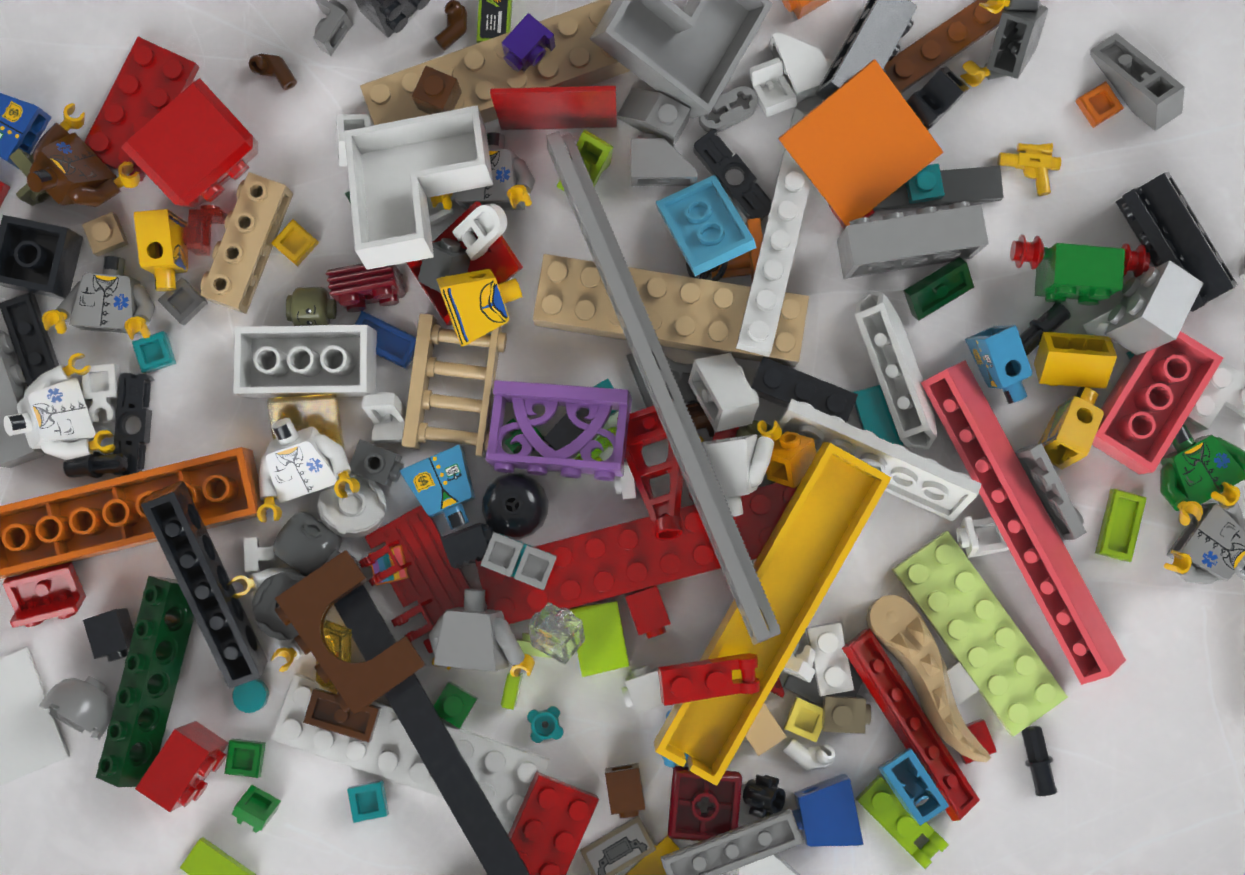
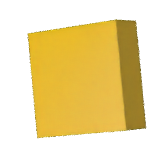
M292 219L271 244L298 267L319 242Z

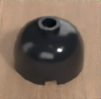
M508 473L496 478L487 487L482 498V513L486 524L495 533L512 539H522L533 535L543 526L548 515L549 501L544 488L534 478L523 473ZM512 498L515 499L513 503L508 502ZM519 502V507L516 510L515 505ZM507 505L511 506L513 511H509Z

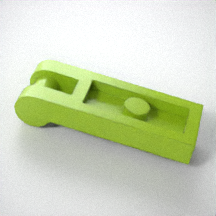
M880 775L855 798L924 869L932 863L930 859L939 850L943 852L949 846L927 822L919 826L904 809L888 783ZM923 833L929 840L919 849L914 842Z

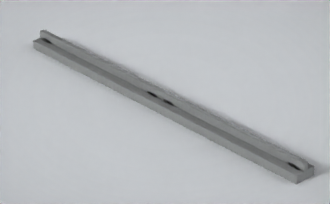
M557 131L546 135L549 155L752 643L756 645L781 634L780 626L775 619V615H773L774 612L771 610L772 607H770V603L766 598L767 595L764 594L765 590L761 586L760 578L755 573L756 569L752 565L753 561L750 560L751 557H749V553L745 548L746 545L743 544L744 541L738 531L739 528L736 527L737 524H735L733 519L734 516L729 511L730 508L728 503H726L727 500L724 499L723 491L719 487L720 483L716 479L715 471L712 470L713 467H711L709 462L710 459L707 458L708 455H706L704 450L705 447L702 446L703 443H701L699 438L700 435L697 434L698 431L694 427L693 419H691V415L687 411L688 407H686V403L682 399L683 396L679 391V387H677L678 384L674 379L675 376H673V372H671L669 367L670 364H668V360L664 356L665 353L656 336L657 333H655V329L651 325L652 322L648 317L649 314H647V310L643 306L644 303L640 298L641 295H639V291L635 287L636 284L632 279L633 276L629 272L628 265L624 260L625 257H623L617 239L613 234L614 231L610 227L606 212H604L603 205L599 201L600 198L593 186L592 179H590L583 157H581L571 133L561 136L560 132Z

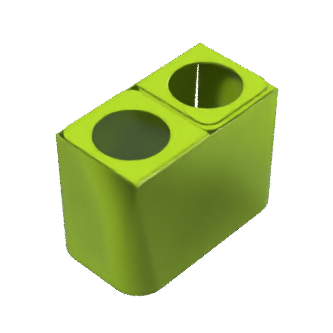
M617 601L569 608L582 677L630 666Z

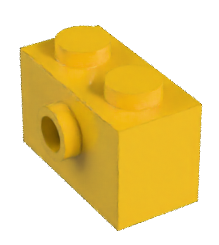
M1043 332L1034 360V367L1039 384L1106 389L1117 355L1112 340L1108 336Z

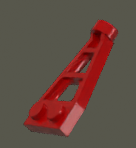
M653 405L629 414L625 458L651 521L654 523L655 537L667 540L677 538L683 534L680 517L683 476L670 443L665 462L648 467L643 458L642 448L644 446L665 439L668 440ZM669 474V493L654 497L650 479Z

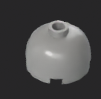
M90 676L85 681L71 678L59 682L47 693L39 705L42 710L48 709L51 706L52 709L49 712L51 716L81 733L84 730L91 733L93 730L94 732L91 737L97 740L101 739L108 728L113 713L112 701L103 692L106 685Z

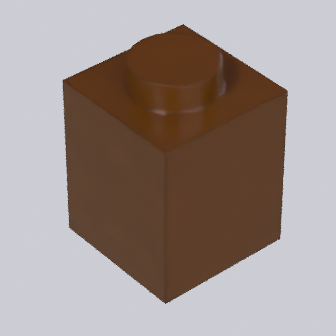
M425 66L412 94V98L419 110L428 114H435L454 110L462 91L457 78Z
M639 763L605 768L611 815L619 814V818L638 816L639 810H645Z

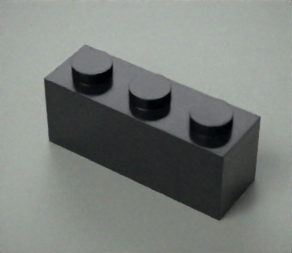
M763 357L760 361L750 386L757 392L758 397L787 408L791 399L799 402H806L812 405L814 409L827 415L840 417L846 423L858 396L856 393L766 357Z

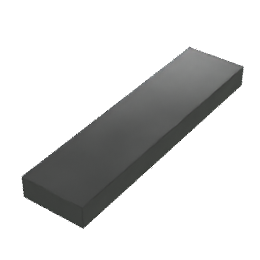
M1000 166L940 170L945 193L942 199L910 204L905 183L873 208V210L952 205L964 201H969L970 203L1001 201L1004 198Z

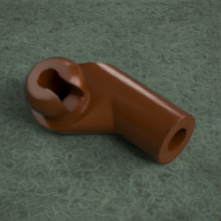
M451 0L446 4L447 27L434 37L435 41L444 51L461 38L467 30V11L457 0Z
M258 54L250 58L249 68L253 73L276 77L283 90H289L297 84V80L280 56Z

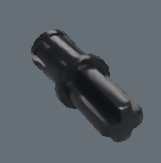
M1055 302L1038 320L1033 319L1029 322L1030 327L1020 335L1026 355L1030 354L1040 344L1043 332H1054L1066 320L1071 318L1069 310L1063 304Z
M93 452L91 455L66 460L67 462L63 463L64 473L69 478L82 476L100 478L105 473L125 471L128 468L127 456L123 453L103 455L100 452Z
M1040 726L1026 727L1021 732L1028 758L1025 764L1030 767L1036 790L1035 794L1036 796L1056 794L1058 791L1050 764L1053 762V758L1048 756L1042 728Z

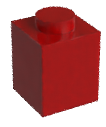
M657 585L625 596L639 636L646 633L647 639L666 633L665 626L671 623Z

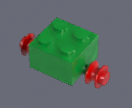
M1021 234L1018 241L1012 242L1010 259L1015 261L1017 268H1020L1024 262H1029L1031 269H1036L1034 296L1045 297L1046 302L1052 303L1065 302L1066 299H1077L1080 305H1098L1099 301L1109 299L1111 295L1123 289V277L1128 271H1132L1133 276L1137 278L1143 272H1146L1150 266V253L1146 252L1145 246L1139 245L1135 251H1131L1128 243L1123 244L1121 248L1056 243L1048 249V247H1044L1040 236H1035L1032 242H1027L1025 235Z

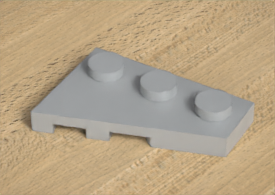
M1042 443L1024 447L1015 452L1044 508L1065 540H1075L1087 533L1083 526L1084 519L1073 506Z

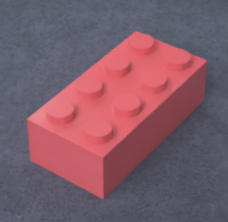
M1181 331L1176 340L1138 356L1134 355L1101 407L1104 416L1092 445L1139 475L1154 472L1219 367L1223 357Z

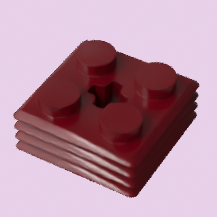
M363 263L330 269L325 273L328 276L327 281L330 283L328 285V288L331 290L329 294L341 306L347 309V312L364 311L367 309V304L379 302L380 306L396 305L399 303V298H403L406 295L404 292L405 287L402 284L404 281L401 278L403 274L396 265L367 270Z
M675 766L672 776L668 837L671 839L703 841L738 828L742 787L741 774L736 771H725L716 786L689 771L688 767ZM702 797H708L709 801L714 803L713 807H708L705 813H702L700 807L695 805L696 802L702 800Z

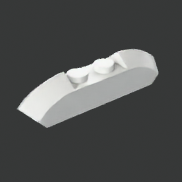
M870 290L855 305L854 315L900 440L906 447L929 450L937 437L936 421L931 401L921 385L923 378L897 312L886 295Z

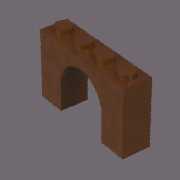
M345 550L275 597L279 604L275 611L286 626L292 623L299 634L294 639L305 655L310 652L318 661L314 668L325 684L329 681L333 683L338 691L334 698L345 713L351 710L356 715L426 666V664L407 636H404L373 659L361 663L344 661L329 649L324 637V622L329 610L340 599L368 581L350 553Z

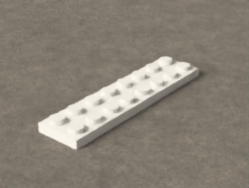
M300 674L293 675L271 740L443 798L391 705L377 700L371 704L381 707L372 740L369 743L303 723L313 689L318 688L335 694L338 691L335 686ZM444 723L496 815L514 822L536 771L545 775L550 759Z

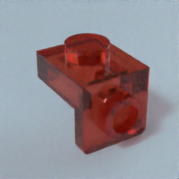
M201 205L200 209H189L188 226H185L183 230V240L188 250L198 256H210L211 225L225 224L227 216L221 210V207Z

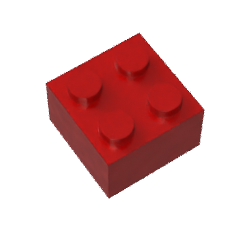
M197 721L176 728L135 789L168 812L180 806L186 807L191 800L197 801L208 785L205 779L211 770L216 772L226 759L227 754L224 753V750L229 742Z

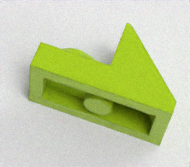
M583 130L576 145L595 187L601 173L611 164L613 146L587 130ZM559 180L556 187L564 191L562 183Z

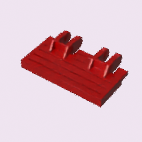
M421 505L365 536L364 538L371 549L384 542L386 545L358 562L361 568H368L377 559L386 554L390 555L395 565L374 574L368 580L372 587L407 567L410 578L390 582L403 608L415 601L419 604L392 619L391 622L394 627L401 626L407 623L409 619L422 613L427 624L416 631L413 630L404 635L407 636L410 642L430 632L446 610L464 607L465 589H472L461 568L455 569L451 567L441 541L443 536L432 517L427 515ZM402 545L406 564L400 566L391 547ZM428 638L423 641V644L428 653L431 654L433 650Z

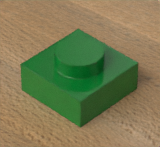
M449 681L436 701L434 708L442 719L460 729L478 698Z

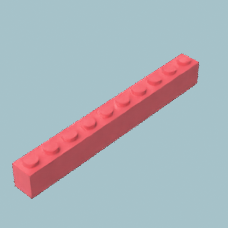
M966 360L921 382L971 479L982 484L979 494L1079 682L1083 685L1111 676L1126 659Z

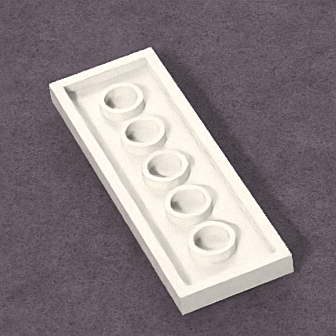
M791 399L778 422L782 429V434L789 431L813 438L816 454L823 442H829L892 477L885 489L886 492L950 521H954L979 494L982 484L972 480L967 474L943 467L933 459L923 458L908 451L902 445L885 441L871 431L856 428L846 423L840 417L827 415L814 409L812 405L806 402Z

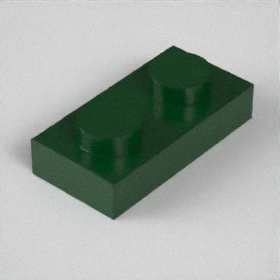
M958 257L903 291L912 316L920 321L974 288L967 262Z

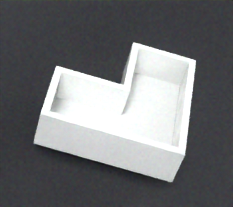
M478 105L344 131L355 252L367 270L433 258L427 198L493 185L486 127Z

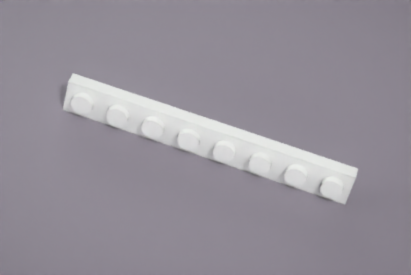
M795 109L790 128L809 112ZM786 148L784 149L736 349L768 357L772 351L811 185L810 179Z

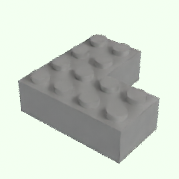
M613 0L590 40L658 93H662L690 108V117L696 118L709 114L712 111L773 3L769 0H688L682 10L670 0Z

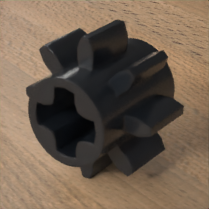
M757 774L756 780L751 779L747 782L743 791V801L751 806L749 810L750 815L764 818L783 809L786 794L784 789L777 787L780 779L769 775L761 776Z

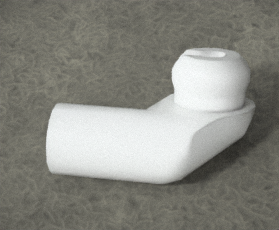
M791 738L782 750L805 770L828 767L835 759V751L831 746L820 745L805 748L794 738Z

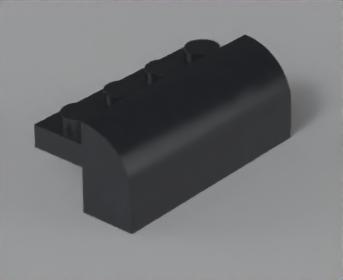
M1165 172L1141 187L1129 191L1116 201L1141 245H1144L1146 252L1150 253V260L1155 268L1170 260L1203 282L1190 311L1193 312L1201 308L1209 301L1238 285L1169 172Z

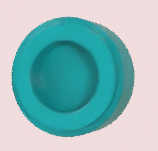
M255 679L236 686L232 694L234 705L245 713H253L262 709L269 699L267 685L262 680Z

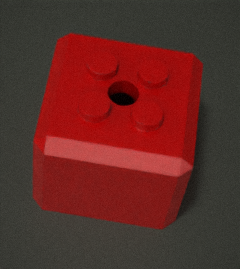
M199 78L132 135L121 148L175 205L186 208H198L204 201L211 203L225 191L222 185L230 178L237 180L250 168L247 163L258 154V141Z

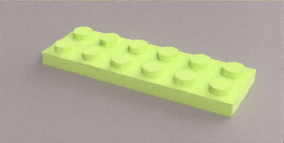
M944 531L891 569L954 658L960 662L980 689L978 691L1011 736L1014 737L1068 698L949 531Z

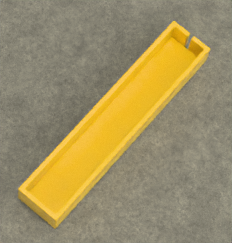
M822 443L754 563L755 573L760 578L759 581L761 586H763V590H765L764 594L767 595L766 598L770 603V607H772L773 615H775V619L780 626L781 634L753 645L737 604L733 600L699 660L745 653L756 654L758 657V667L755 668L756 678L760 680V691L754 694L740 693L674 704L654 740L655 752L682 767L687 761L689 771L716 786L718 785L892 477L832 443ZM740 669L732 670V680L742 678Z

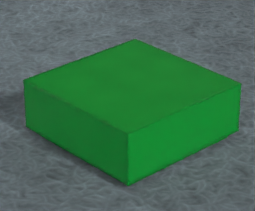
M230 739L224 774L252 778L261 777L266 742Z

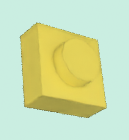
M796 696L783 728L813 742H817L822 730L823 707Z

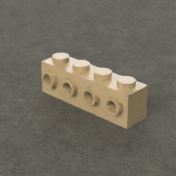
M248 172L246 180H242L238 186L236 193L237 203L234 210L229 211L226 216L224 236L222 241L216 243L212 254L214 261L211 269L203 275L200 289L202 290L200 295L244 314L248 312L273 248L271 242L278 235L293 196L292 191L286 185Z

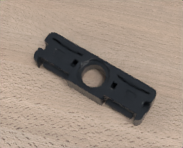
M710 130L694 143V154L711 175H716L725 192L747 219L760 218L762 221L766 215H769L771 199L756 183L757 178L737 153L732 156L731 150L717 136L718 130ZM731 169H737L742 172L744 181L739 185H731L727 182L725 174Z
M122 373L119 377L114 446L116 448L113 454H125L127 456L128 468L125 471L113 473L117 476L141 472L144 469L146 445L144 444L150 443L152 410L147 409L150 404V381H155L152 376L147 374ZM132 416H137L141 421V428L136 434L130 435L125 429L126 421Z

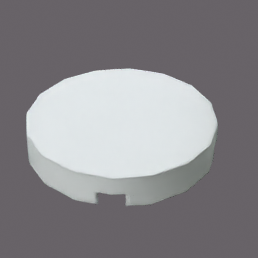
M350 473V478H355L360 483L359 491L353 493L350 485L346 483L345 491L348 497L340 498L335 493L334 485L324 488L319 495L317 510L321 522L329 530L341 537L357 538L368 535L378 528L384 518L386 499L383 490L375 481Z

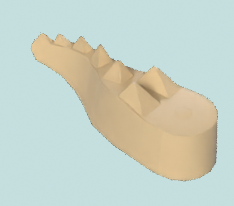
M887 595L873 602L868 609L866 617L867 627L871 629L878 642L897 659L907 672L918 693L921 706L936 732L961 755L978 762L986 763L991 759L990 754L967 728L957 708L946 664L934 637L920 614L907 600L900 596Z

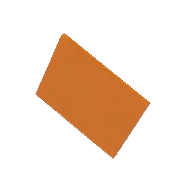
M873 59L778 138L846 226L850 225V221L865 216L943 153V150L876 59Z

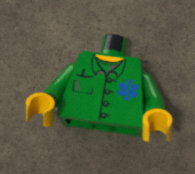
M1182 425L1172 442L1176 451L1163 457L1161 460L1160 493L1175 511H1180L1179 522L1187 526L1190 523V516L1188 514L1194 515L1198 521H1201L1203 515L1201 504L1211 499L1213 491L1223 492L1222 482L1234 486L1245 480V451L1213 435L1202 436L1194 440L1186 425Z

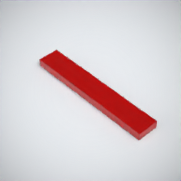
M871 629L861 631L842 647V650L905 748L913 750L948 803L949 807L945 810L951 820H961L980 799Z

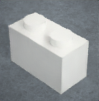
M731 352L694 360L688 383L715 432L752 424L759 407V397L757 392L750 387L742 367L736 363Z

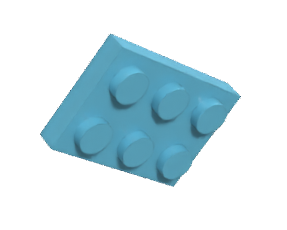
M712 175L656 201L659 213L695 276L757 248L752 234L716 175Z

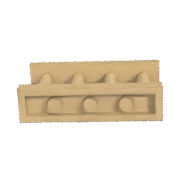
M420 313L403 431V447L420 450L421 443H426V440L476 446L475 455L485 458L490 433L489 425L499 352H505L507 333L502 332L501 326L491 331V334H485L468 344L489 347L487 367L437 361L436 357H433L434 344L439 345L440 342L460 344L455 330L443 329L441 325H437V319L433 315ZM438 374L485 380L483 399L433 394L432 390H428L429 379ZM435 407L481 413L478 433L428 427V423H424L425 410Z

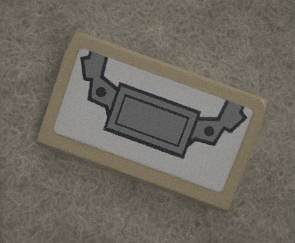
M638 815L582 848L580 852L591 875H615L654 852L656 845Z

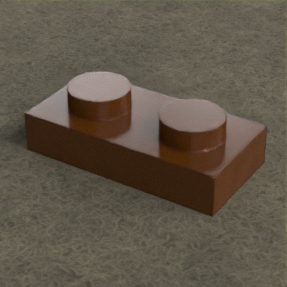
M318 688L313 689L303 723L368 743L372 740L381 707L370 704L356 715L351 710L345 713L334 698L335 693Z

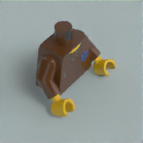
M71 103L64 108V120L60 124L55 123L41 137L32 154L34 162L30 168V173L27 175V183L34 192L45 190L60 205L80 204L97 207L120 193L121 187L135 188L138 186L140 175L139 172H136L131 176H127L134 170L133 163L124 162L118 168L119 177H117L75 132L68 133L70 129L81 128L85 121L84 112L78 118L69 117L75 111V104Z

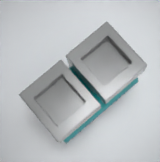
M493 532L480 566L508 577H514L516 580L544 590L557 556Z

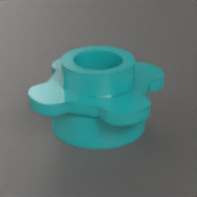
M550 706L544 711L533 709L528 713L527 720L531 723L532 733L530 737L532 741L541 743L543 740L550 738L558 740L562 737L564 730L559 725L558 717L560 716V710L557 707ZM544 721L548 722L549 724L547 728H544L542 726V723Z

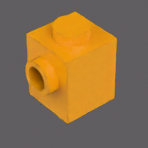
M789 431L782 434L774 442L771 460L766 471L767 480L792 488L798 486L816 456L814 439Z

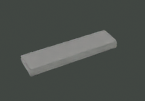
M788 808L661 856V861L666 875H721L801 845L803 840L792 810Z

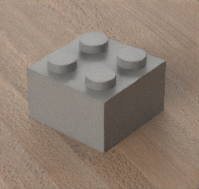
M1170 260L1156 268L1151 267L1146 273L1137 278H1130L1122 289L1121 293L1124 296L1120 304L1109 314L1108 321L1110 324L1104 334L1137 356L1176 340L1203 282Z

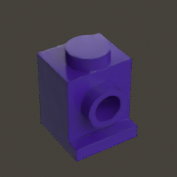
M527 13L502 41L505 55L503 58L515 71L519 72L522 69L525 72L530 65L535 66L542 60L546 53V47L550 51L556 47L554 34L531 14Z

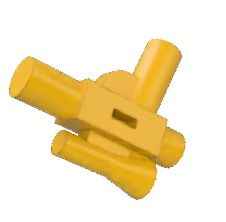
M1018 143L1017 151H1020L1018 154L999 152L997 159L999 166L1023 169V173L1027 178L1035 179L1038 196L1051 193L1048 170L1059 171L1061 167V157H1052L1053 143L1040 145Z

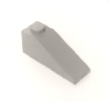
M1114 34L1090 50L1091 57L1131 111L1153 130H1158L1182 114L1185 86L1119 34Z

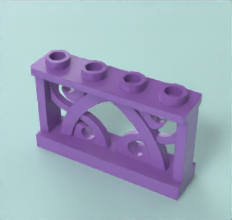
M494 381V401L485 460L494 467L495 471L513 473L514 468L527 469L528 474L539 476L547 475L548 471L561 472L560 475L567 478H581V474H593L595 479L602 481H614L615 476H624L629 414L632 404L629 390ZM506 402L513 403L517 422L503 426ZM536 405H543L545 407V414L530 420L528 416H537L533 412ZM558 406H564L571 422L584 431L571 443L555 451L538 436L533 427L547 423L555 415ZM579 409H589V415L584 417V419L591 421L590 424L584 423L577 418ZM611 410L619 411L616 436L610 431L603 429ZM521 429L523 434L515 436L510 443L511 445L517 442L521 443V451L517 454L506 453L502 448L503 438L509 432ZM598 435L607 438L613 445V453L605 461H596L591 457L594 449H600L604 452L602 445L594 440ZM533 448L542 457L530 456L533 451ZM580 453L583 460H574L571 458Z

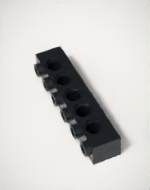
M184 481L150 493L141 503V507L228 688L231 689L260 678L268 660L239 598L232 597L236 594V591L232 584L228 585L230 581L229 576Z

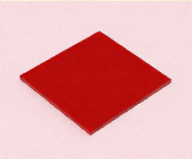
M616 86L490 89V95L501 130L617 127Z

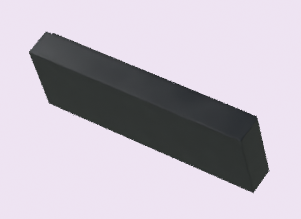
M31 292L0 303V309L27 387L41 374L59 366L48 331L44 328L42 314L35 294Z

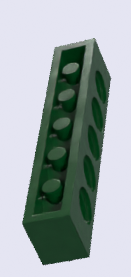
M148 576L143 592L140 610L134 626L129 652L125 660L123 675L96 778L116 787H136L160 752L194 620V615L176 579Z

